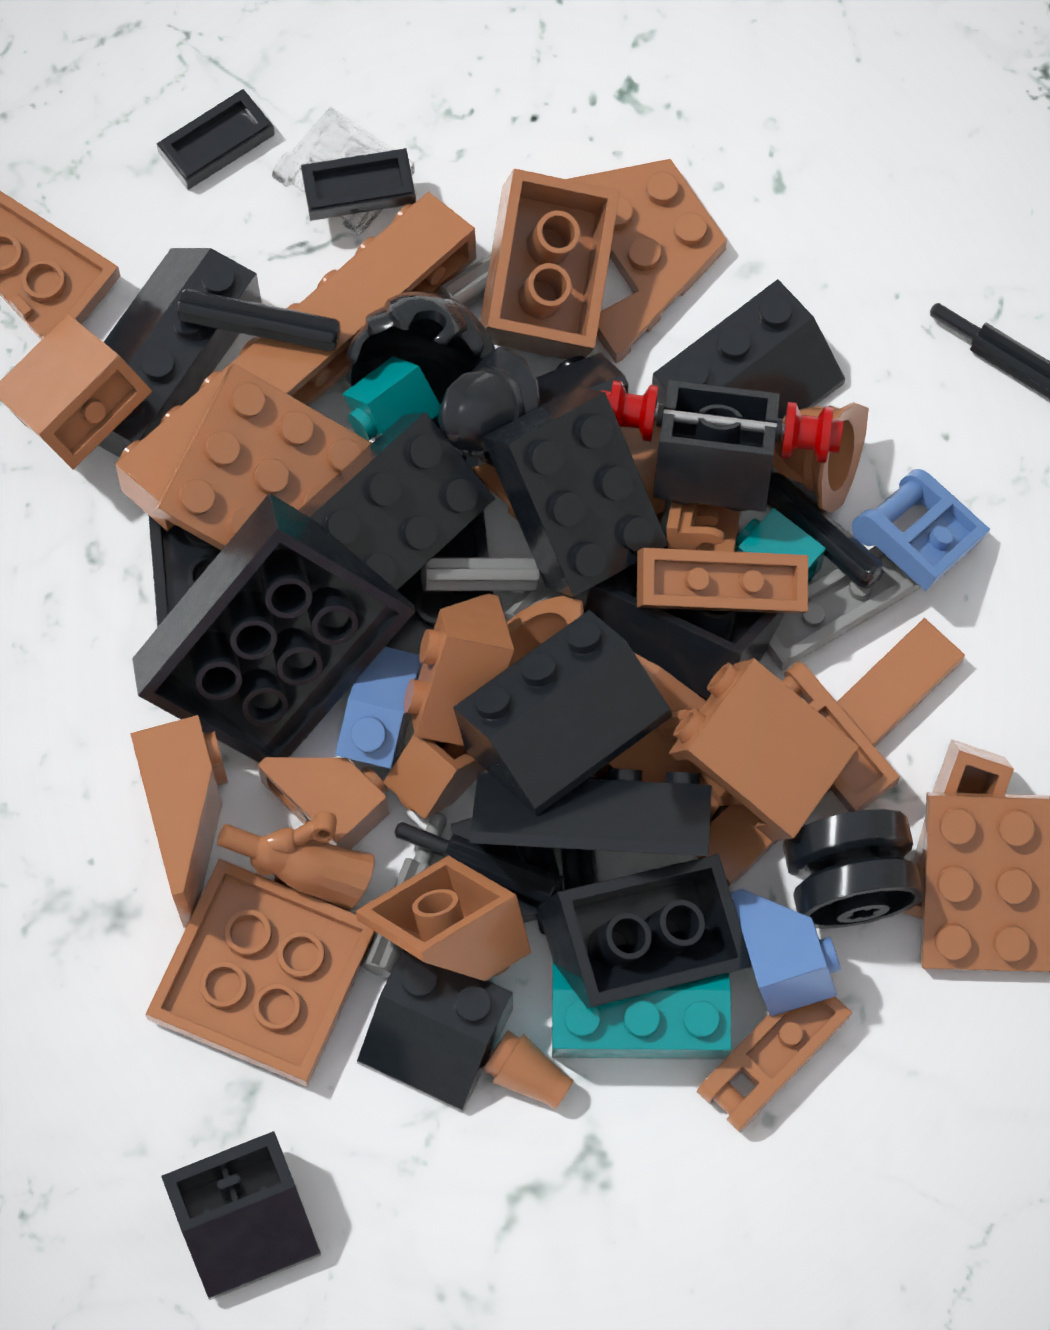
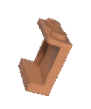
M67 314L0 380V401L26 427H29L72 470L152 392L147 384L115 351L70 314Z
M755 658L735 663L734 665L727 663L709 682L707 690L712 694L700 710L697 708L692 709L676 727L674 736L678 740L669 754L677 761L690 760L759 817L760 820L755 827L771 841L792 839L799 832L859 746Z

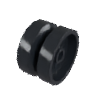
M889 809L848 812L811 822L802 826L794 838L785 839L782 846L788 873L795 878L803 880L795 887L793 893L796 911L811 917L815 928H843L892 917L920 903L925 896L919 866L913 861L904 859L911 852L914 845L907 816L901 811Z

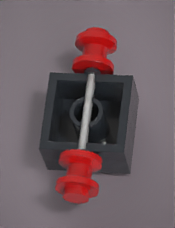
M613 380L611 391L601 390V392H605L620 429L622 427L639 429L642 440L652 442L655 420H657L656 426L661 427L653 498L667 499L677 504L699 503L723 506L733 511L755 510L766 512L775 441L780 442L781 435H783L781 458L790 459L796 448L813 450L817 463L826 464L828 452L839 454L843 420L833 419V407L825 406L819 416L816 417L801 415L797 403L788 402L785 424H783V418H777L779 393L669 380L665 404L659 403V407L656 408L659 387L657 385H649L643 395L626 393L622 381Z

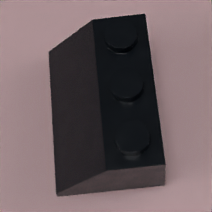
M779 279L655 371L652 377V385L659 386L656 408L659 407V403L665 404L668 381L673 380L779 393L777 418H784L786 416L788 402L797 403L799 410L814 407L845 383V377L814 316Z
M637 563L590 588L584 608V613L590 610L624 638L635 654L660 666L705 700L712 694L707 690L709 682L725 664L731 663L734 665L735 663L753 658L758 662L761 661L770 640L785 614L637 607Z
M590 610L453 707L465 751L536 816L672 717L670 707L627 641Z
M719 854L560 891L538 906L553 963L587 1009L752 967Z

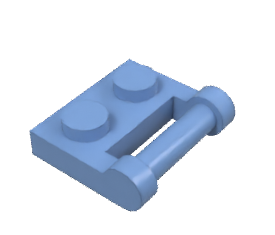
M913 469L901 479L897 491L876 509L865 510L852 522L853 535L861 544L879 548L905 575L914 580L924 591H927L977 546L990 531L986 524L932 475L922 469ZM913 505H923L929 510L905 532H902L893 524L895 520Z

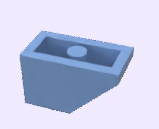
M384 647L353 684L347 701L335 752L336 756L389 769L394 766L402 753L410 720V714L404 712V698L407 685L411 679L418 680L423 663H420L419 654Z
M744 889L731 892L757 984L770 1017L838 996L831 973L841 971V966L831 936L820 940L811 917Z

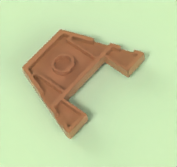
M671 159L567 179L620 190L610 259L634 294L601 311L597 337L615 364L622 361L631 352V346L645 331L649 332L661 320V314L679 295L683 296L726 250L727 239Z

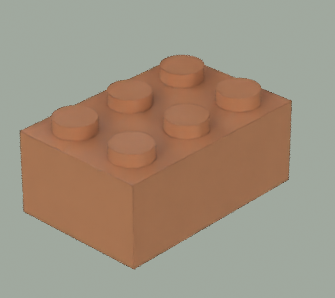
M515 168L512 170L502 185L480 322L490 335L494 345L562 359H569L574 356H584L586 358L595 349L620 190Z

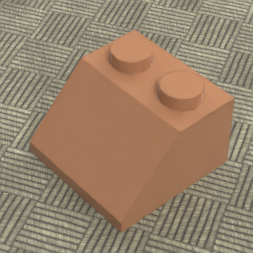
M485 594L442 608L439 611L434 630H425L419 653L420 663H423L418 680L411 679L409 681L404 698V712L409 713L411 716L415 737L464 746L453 707L506 670L510 665L514 652L499 596Z
M449 855L355 911L358 921L421 961L483 981L505 972L512 964L532 953L517 895Z

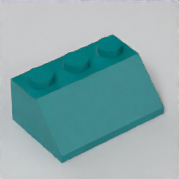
M552 960V1058L725 1059L730 1054L731 988L729 973L587 1009Z

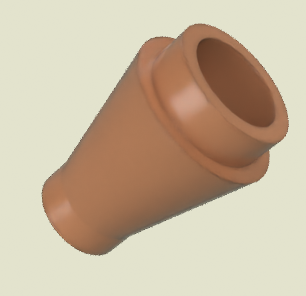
M509 1030L503 1035L482 1069L494 1077L491 1083L543 1102L554 1110L560 1104L574 1081L564 1074L524 1033L518 1037Z

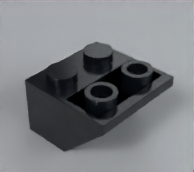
M275 1131L161 1176L209 1301L321 1256L319 1246Z

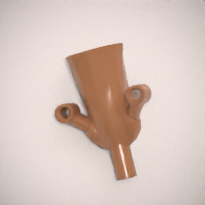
M327 811L318 812L312 820L295 830L292 827L282 828L264 836H258L229 824H224L217 839L218 846L250 857V864L260 875H274L275 882L335 904L348 912L356 906L366 892L375 865V855L326 843L334 837L337 825L335 814Z

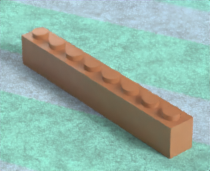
M429 191L416 203L405 205L386 229L376 237L367 238L358 247L355 256L340 269H334L325 274L318 283L317 288L302 302L293 303L286 308L339 320L341 331L335 350L326 351L262 337L252 338L244 345L239 356L222 371L211 373L204 380L196 394L182 406L172 407L163 416L158 427L143 440H136L124 449L119 460L115 463L121 492L166 531H169L175 524L153 511L230 366L235 363L305 405L310 406L349 372L351 365L345 356L353 338L366 325V316L382 308L387 299L402 293L430 292L437 294L440 286L456 277L476 259L475 227Z

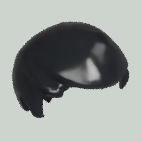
M430 292L402 293L387 299L382 308L366 316V325L353 338L345 356L351 365L347 375V382L352 387L394 356L420 367L439 404H441L446 389L461 375L472 372L477 361L495 350V346L480 320L467 307L455 299ZM437 415L432 420L440 429Z

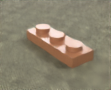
M642 548L637 552V607L802 614L808 612V555Z

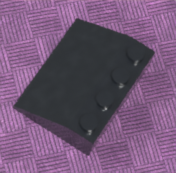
M269 493L132 658L137 694L142 699L180 720L198 715L204 733L215 731L218 741L258 763L265 757H290L416 612L415 606L317 521Z

